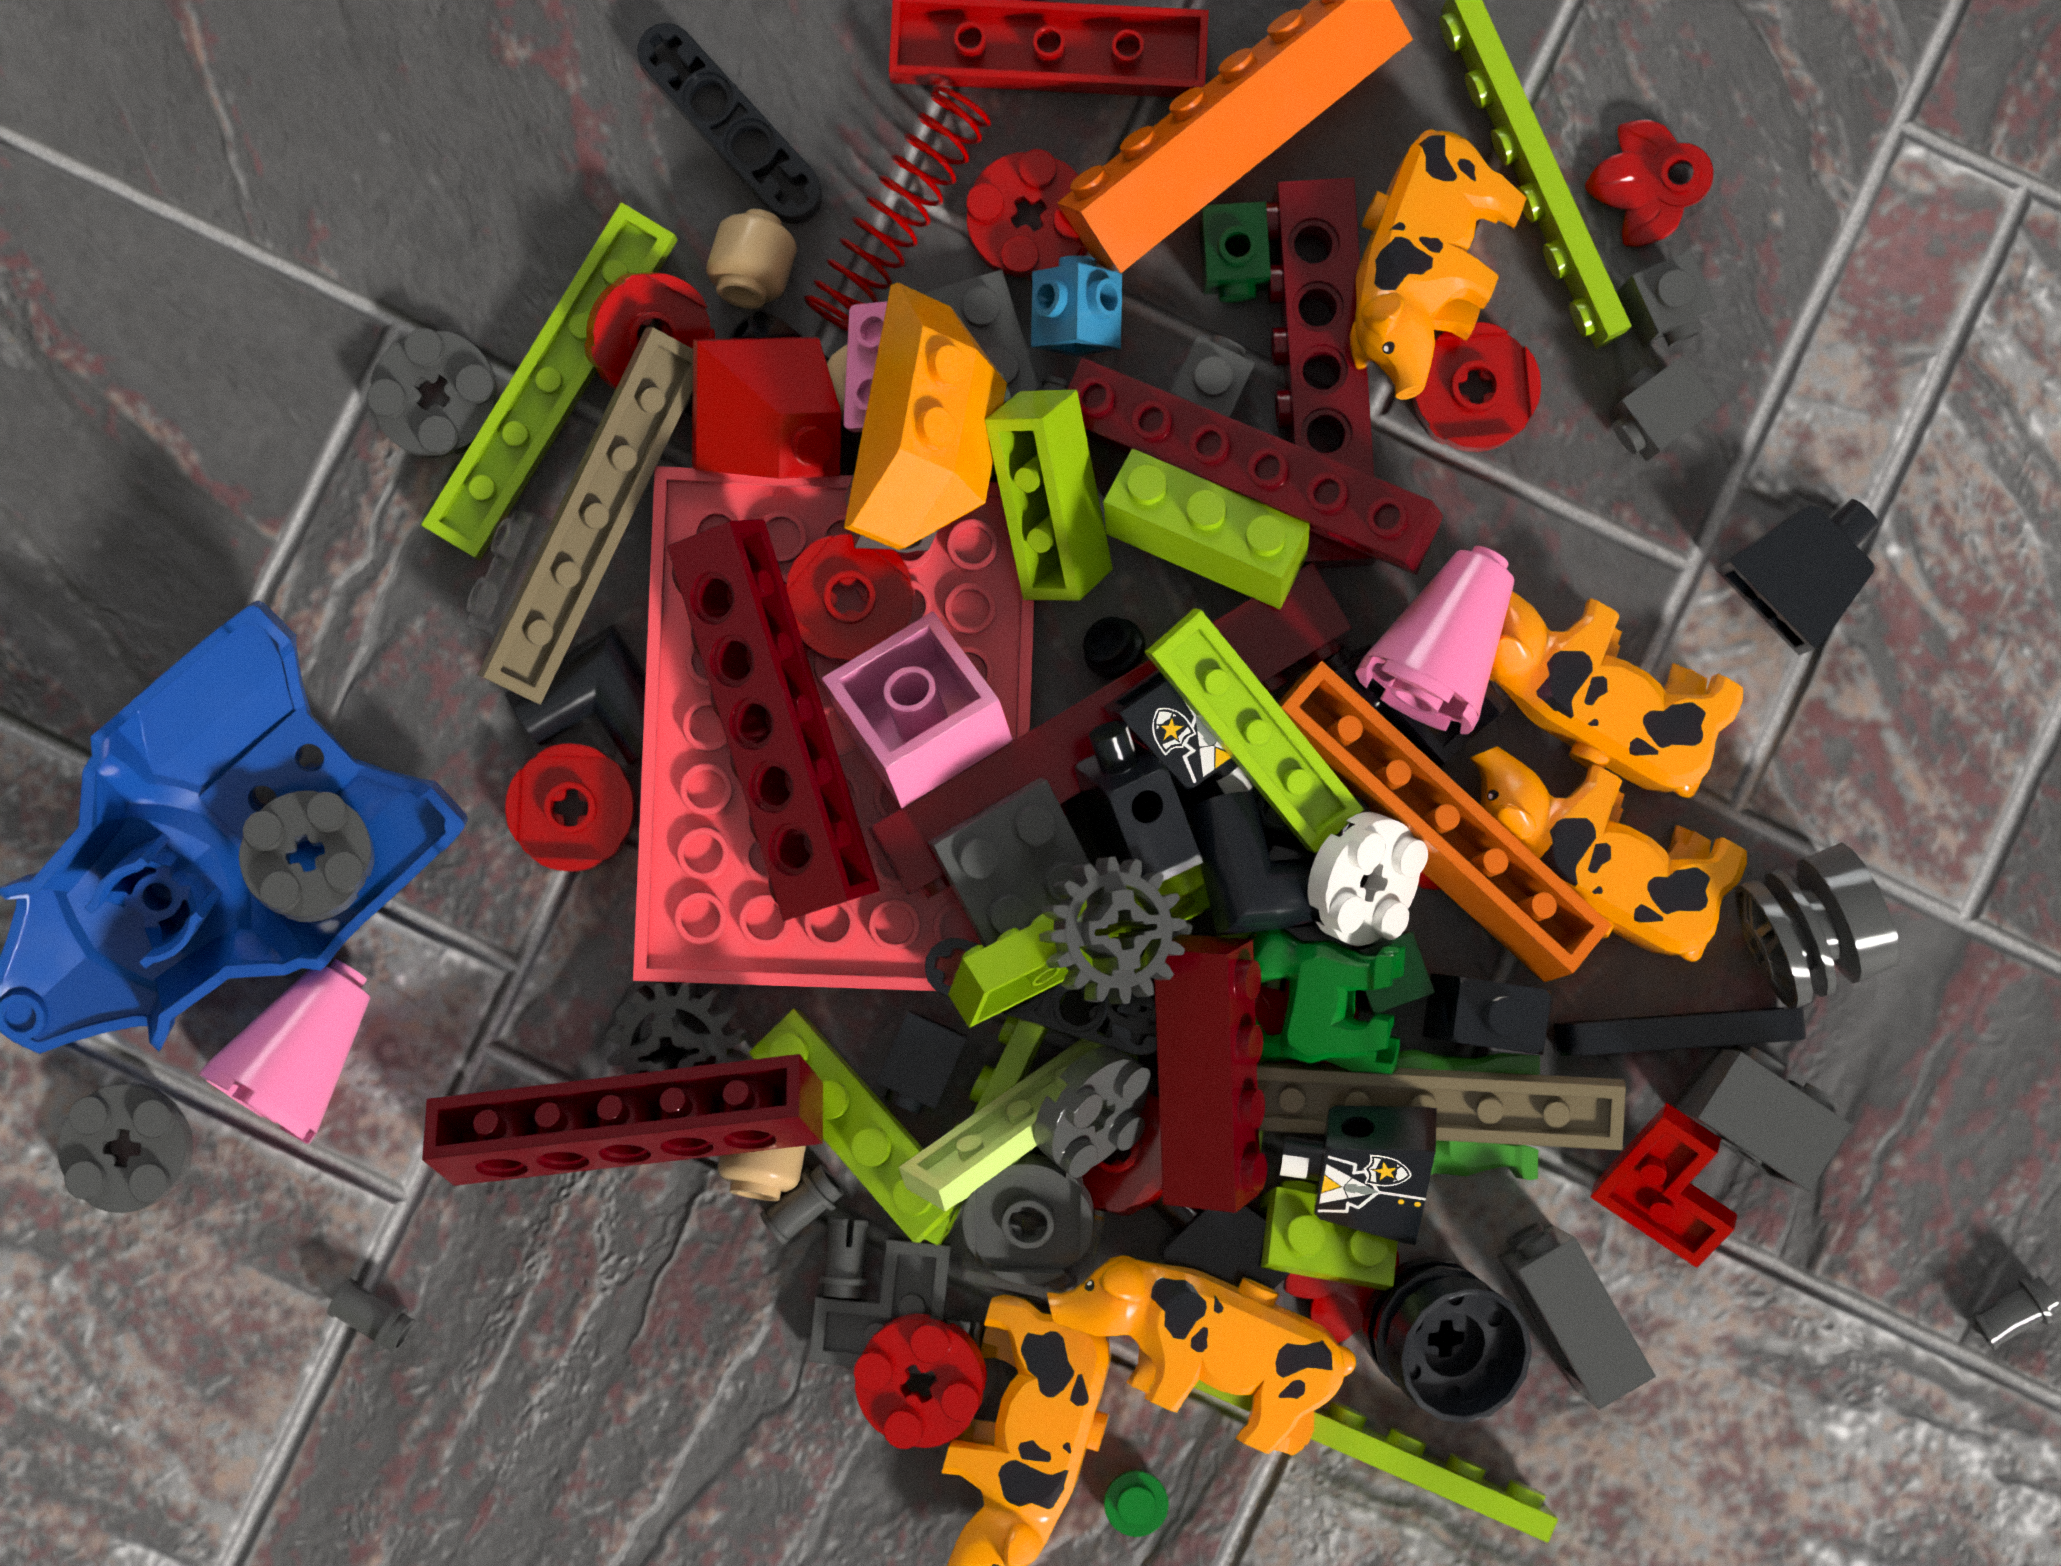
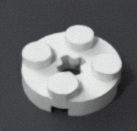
M1375 812L1359 813L1346 820L1355 825L1347 829L1341 837L1330 834L1322 844L1313 862L1308 882L1309 905L1319 909L1322 921L1316 922L1319 928L1324 933L1355 946L1374 943L1381 937L1387 940H1394L1403 933L1409 922L1408 909L1415 896L1420 873L1428 859L1426 844L1414 838L1409 828L1403 823ZM1363 875H1369L1365 885L1360 887Z

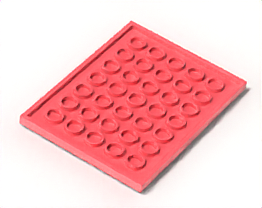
M655 467L633 981L936 991L928 982L925 973L926 957L931 948L940 941L949 938L965 939L981 944L951 886L927 899L922 889L907 895L870 834L868 828L898 811L901 807L839 720L823 683L822 677L846 664V662L821 657L805 645L807 658L880 891L783 921L779 906L774 901L769 890V874L759 842L755 839L750 829V813L740 780L735 776L731 768L730 748L721 719L715 713L711 703V687L702 658L692 642V626L684 600L672 578L673 565L667 549L668 545L728 521L764 519L786 587L789 571L794 561L806 547L816 540L830 535L852 534L850 530L844 528L847 513L845 493L853 475L777 479L700 471L684 467ZM989 482L986 503L940 528L928 551L917 550L909 553H897L907 565L914 591L912 616L908 626L934 611L998 697L1014 741L1030 732L1034 600H1023L998 482ZM857 581L850 587H845L838 583L832 590L838 597L834 608L842 614L849 609L860 613L867 606L861 599L862 592L865 590L864 586ZM728 586L727 598H728L729 604H730V606H731V605H732V593H731V590H730V588H729V586ZM747 648L746 658L747 663L751 668L752 658ZM766 711V724L771 731V718ZM785 773V784L788 791L791 792L790 779ZM804 835L805 849L810 855V843ZM955 950L951 959L940 957L937 962V969L945 973L946 979L944 984L952 985L954 975L962 961L961 957L965 953L964 951Z

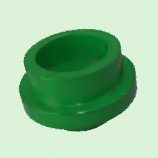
M1130 1470L1121 1473L1111 1481L1106 1490L1104 1508L1107 1519L1122 1534L1132 1537L1151 1534L1162 1525L1168 1513L1169 1501L1166 1489L1161 1481L1149 1472Z

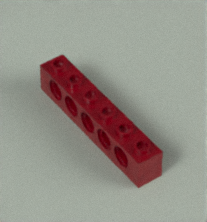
M1355 177L1278 182L1273 202H1266L1268 240H1276L1277 265H1270L1271 278L1267 286L1269 303H1280L1281 327L1271 329L1273 366L1284 365L1285 390H1276L1277 428H1288L1290 443L1374 476L1367 366L1364 369H1356L1349 339L1353 323L1356 321V275L1360 265ZM1303 238L1317 239L1325 246L1327 258L1319 263L1305 262L1297 255L1294 244ZM1307 300H1319L1329 308L1331 322L1324 326L1309 325L1301 318L1298 306ZM1311 362L1327 364L1335 374V385L1324 390L1311 387L1304 379L1303 367ZM1316 424H1326L1332 427L1339 436V448L1331 453L1316 451L1308 442L1307 429ZM1309 531L1308 556L1302 568L1312 562L1317 569L1373 566L1378 559Z
M1081 358L1067 390L1077 389L1087 438L1129 455L1132 448L1307 522L1310 524L1309 531L1412 574H1418L1444 517L1430 499L1085 358Z
M765 520L728 521L668 545L667 549L673 565L672 578L684 600L692 626V642L702 658L711 687V703L715 713L721 719L730 748L731 768L735 776L740 780L750 813V829L755 839L759 842L769 874V890L774 901L779 906L783 921L879 892L880 888ZM728 586H729V588H730V590H731V593H732V605H731V606H730L729 601H728V598H727ZM747 648H748V650H749V652H750V654H751V658H752L751 668L749 667V665H748V663H747V658H746ZM766 711L771 718V731L766 724ZM785 773L790 779L791 792L788 791L785 784ZM804 835L810 843V855L805 849Z
M800 1054L428 1098L426 1099L422 1160L453 1186L818 1145L823 1144V1082Z

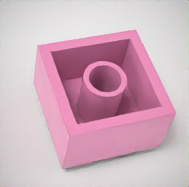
M934 611L822 677L839 720L901 808L906 807L1013 741L998 697Z

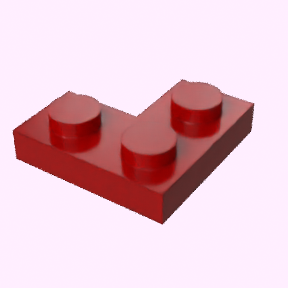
M1667 1102L1594 1182L1590 1198L1696 1268L1734 1231L1738 1214L1690 1183L1716 1156L1721 1138Z

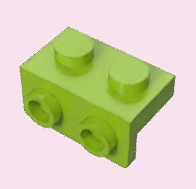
M1283 1181L1280 1187L1276 1186L1260 1197L1259 1211L1267 1213L1261 1268L1379 1290H1387L1393 1287L1398 1241L1320 1220L1314 1214L1315 1184L1302 1181Z

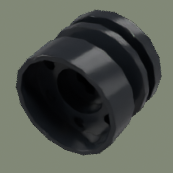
M1427 1256L1404 1262L1395 1269L1393 1287L1387 1290L1375 1289L1367 1301L1362 1324L1367 1353L1383 1375L1389 1378L1394 1385L1401 1388L1403 1393L1417 1406L1439 1420L1468 1423L1489 1417L1513 1399L1526 1379L1532 1354L1528 1325L1514 1304L1453 1260Z

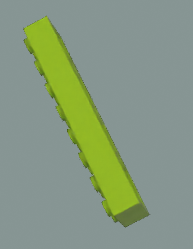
M1200 864L1163 881L1158 889L1161 895L1177 893L1180 898L1176 905L1169 909L1171 918L1188 920L1211 909ZM1134 896V901H1135V903H1136L1137 905H1139V906L1144 910V908H1143V906L1141 905V903H1140V902L1138 901V899ZM1087 900L1082 905L1078 918L1086 909ZM1041 914L1033 920L1030 926L1020 931L1018 928H1012L999 936L995 943L985 948L983 945L974 946L962 955V961L954 975L948 996L969 1028L1064 981L1068 973L1066 967L1048 968L1046 961L1057 952L1055 943H1045L1039 940V934L1047 930H1054V920ZM1117 923L1109 924L1108 928L1096 929L1095 935H1108L1109 938L1118 937L1119 933L1130 932L1131 926H1118ZM1080 948L1085 959L1093 966L1092 958Z

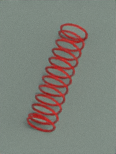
M933 87V92H929L931 99L946 110L964 119L977 135L975 139L962 137L950 132L941 123L925 113H917V117L932 130L948 137L959 148L964 158L962 160L954 159L940 154L912 134L906 133L904 138L920 151L934 157L947 170L951 180H943L928 175L897 154L891 155L893 162L920 177L934 191L938 200L933 201L908 192L892 179L884 175L878 176L882 184L907 198L922 213L925 221L907 218L892 211L872 196L865 197L868 204L894 219L910 235L912 242H905L888 236L861 218L852 217L853 222L857 226L882 241L897 256L899 263L876 257L862 250L848 239L839 238L843 246L870 263L884 277L887 283L883 284L869 280L846 269L831 258L826 259L829 266L841 272L858 285L871 298L873 303L879 301L868 286L887 289L892 285L889 274L881 265L895 269L905 266L904 257L895 245L906 248L918 245L917 236L909 225L917 227L930 225V216L922 204L927 206L943 204V195L936 184L948 186L956 183V175L948 163L955 165L968 163L969 154L962 143L976 144L981 142L982 134L979 127L991 126L990 118L986 112L967 97L948 87ZM939 91L963 102L979 114L984 121L969 116L954 102L941 95ZM818 279L813 280L815 286L831 295L848 310L855 304H865L830 288ZM812 295L804 296L805 303L812 310L848 332V315L818 297ZM819 306H821V307L827 309L828 311L832 312L833 314H835L836 316H838V317L841 318L842 320H840V319H838V318H836V317H834V316H831L829 313H827L826 311H824L823 309H821Z

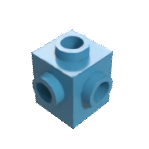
M1089 256L1061 257L1057 267L1032 272V348L1074 357L1121 349L1122 273L1097 267V260Z

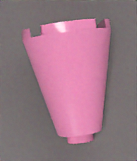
M1474 546L1472 551L1458 550L1361 659L1355 672L1359 682L1367 689L1373 678L1386 688L1380 700L1414 720L1443 731L1447 730L1451 721L1461 723L1460 734L1468 735L1473 731L1480 717L1515 582L1514 577L1507 570L1508 561L1497 552L1483 546Z
M337 959L333 960L329 968L325 966L321 971L307 970L210 1059L199 1075L247 1109L275 1124H280L279 1129L309 1145L319 1130L371 997L361 989L367 979Z

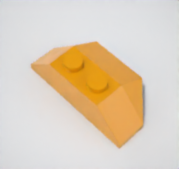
M898 282L891 285L844 528L900 550L986 503L993 457L985 419L1003 405L1007 382L951 306Z

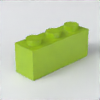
M1077 389L1020 391L985 419L1023 600L1080 601L1113 570L1078 392Z
M1133 448L1103 501L1107 535L1279 610L1308 556L1309 523Z

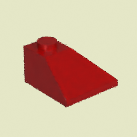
M819 338L693 339V469L777 479L840 476L841 410Z

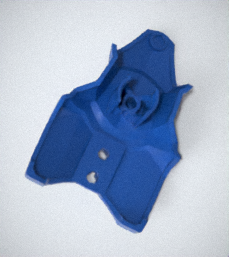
M252 602L196 645L90 736L92 756L82 771L78 828L38 873L25 875L0 887V895L5 900L16 899L15 912L0 955V1032L11 1041L41 1054L65 1044L102 1033L131 1027L148 1026L149 1043L159 1052L175 1023L176 1016L216 989L227 979L284 976L301 968L321 971L342 945L370 917L391 900L459 836L467 823V815L434 780L420 779L393 772L362 760L354 759L336 740L334 735L327 731L311 714L302 682L296 634L264 602ZM305 744L316 745L324 755L322 762L316 764L309 762L305 767L298 761L303 756L302 747ZM267 786L271 788L277 798L296 791L334 793L358 813L372 838L375 857L370 878L367 875L364 886L357 893L359 897L348 909L325 920L299 922L288 919L285 915L273 912L254 897L241 873L239 848L243 840L245 821L251 814L260 811L266 805L261 803L256 797V787ZM309 841L298 844L297 852L290 855V864L300 863L305 872L315 869V858L325 854L324 846H312Z

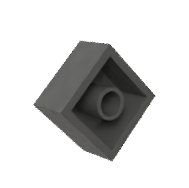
M1735 1045L1732 1050L1710 1047L1673 1104V1107L1720 1137L1721 1145L1774 1180L1810 1192L1853 1126L1835 1114L1841 1104L1811 1084L1806 1083L1803 1087L1792 1080L1787 1082L1780 1078L1785 1067L1754 1047H1750L1749 1050L1739 1045Z

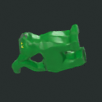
M1286 929L1257 931L1249 935L1247 939H1253L1254 960L1259 963L1261 968V983L1284 979L1289 980V1001L1282 1033L1273 1036L1267 1035L1256 1018V1025L1261 1027L1263 1033L1261 1059L1270 1062L1300 1060L1306 1063L1327 1061L1352 1072L1392 1074L1398 1069L1400 1038L1390 1035L1394 1026V1015L1378 1013L1370 1021L1355 1019L1356 990H1377L1392 986L1393 979L1404 976L1406 946L1398 944L1384 946L1376 956L1354 950L1336 941H1302Z

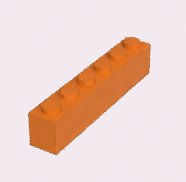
M1312 0L1300 10L1294 9L1282 14L1268 26L1267 32L1269 35L1254 47L1241 49L1228 56L1218 67L1220 74L1205 86L1189 89L1179 95L1169 106L1171 113L1153 127L1146 126L1140 128L1125 138L1120 145L1121 152L1104 166L1097 165L1091 167L1077 176L1070 185L1072 191L1057 202L1090 255L1097 260V264L1121 274L1410 43L1413 38L1392 1Z
M1323 661L1300 676L1277 702L1351 794L1362 798L1369 805L1371 812L1403 823L1409 828L1414 838L1426 844L1428 859L1422 872L1543 982L1573 974L1612 926Z

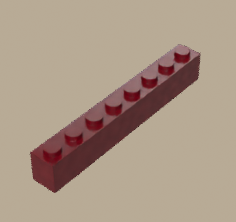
M1313 562L1300 570L1280 610L1252 598L1212 622L1269 693L1288 682L1282 670L1302 658L1308 668L1325 660L1341 649L1336 638L1352 629ZM1151 660L1146 661L959 773L906 807L899 809L868 828L906 894L910 895L922 889L927 899L950 886L928 841L1038 778L1048 781L1065 816L1070 814L1071 811L1065 801L1081 792L1075 767L1080 761L1095 755L1089 739V733L1101 724L1114 721L1108 715L1104 706L1156 671L1158 668Z

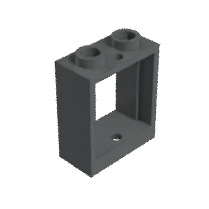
M1537 1222L1521 1229L1507 1239L1506 1242L1510 1249L1497 1257L1575 1391L1600 1410L1656 1377L1576 1237L1553 1224L1543 1229L1541 1223Z

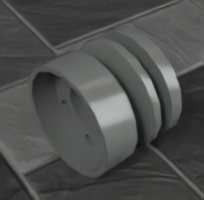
M1842 842L1797 861L1796 875L1798 886L1788 874L1781 869H1777L1765 875L1764 884L1757 879H1753L1735 887L1737 913L1748 950L1771 989L1780 1001L1791 1010L1812 1002L1813 992L1820 997L1836 992L1837 977L1835 966L1845 978L1852 983H1857L1899 965L1900 948L1898 936L1884 898L1865 864L1853 849Z

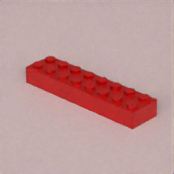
M892 0L889 55L890 83L1177 98L1189 89L1205 86L1209 10L1023 0Z

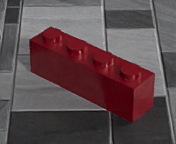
M1180 934L1174 937L1172 941L1179 943L1185 948L1184 954L1167 956L1165 963L1171 968L1174 975L1170 980L1155 979L1163 1205L1236 1213L1261 1193L1267 1177L1266 1157L1263 1153H1260L1259 1127L1263 1122L1265 1114V1097L1263 1091L1258 1089L1257 1063L1262 1055L1263 1033L1261 1027L1256 1025L1255 999L1259 994L1261 986V968L1259 963L1254 960L1253 939Z

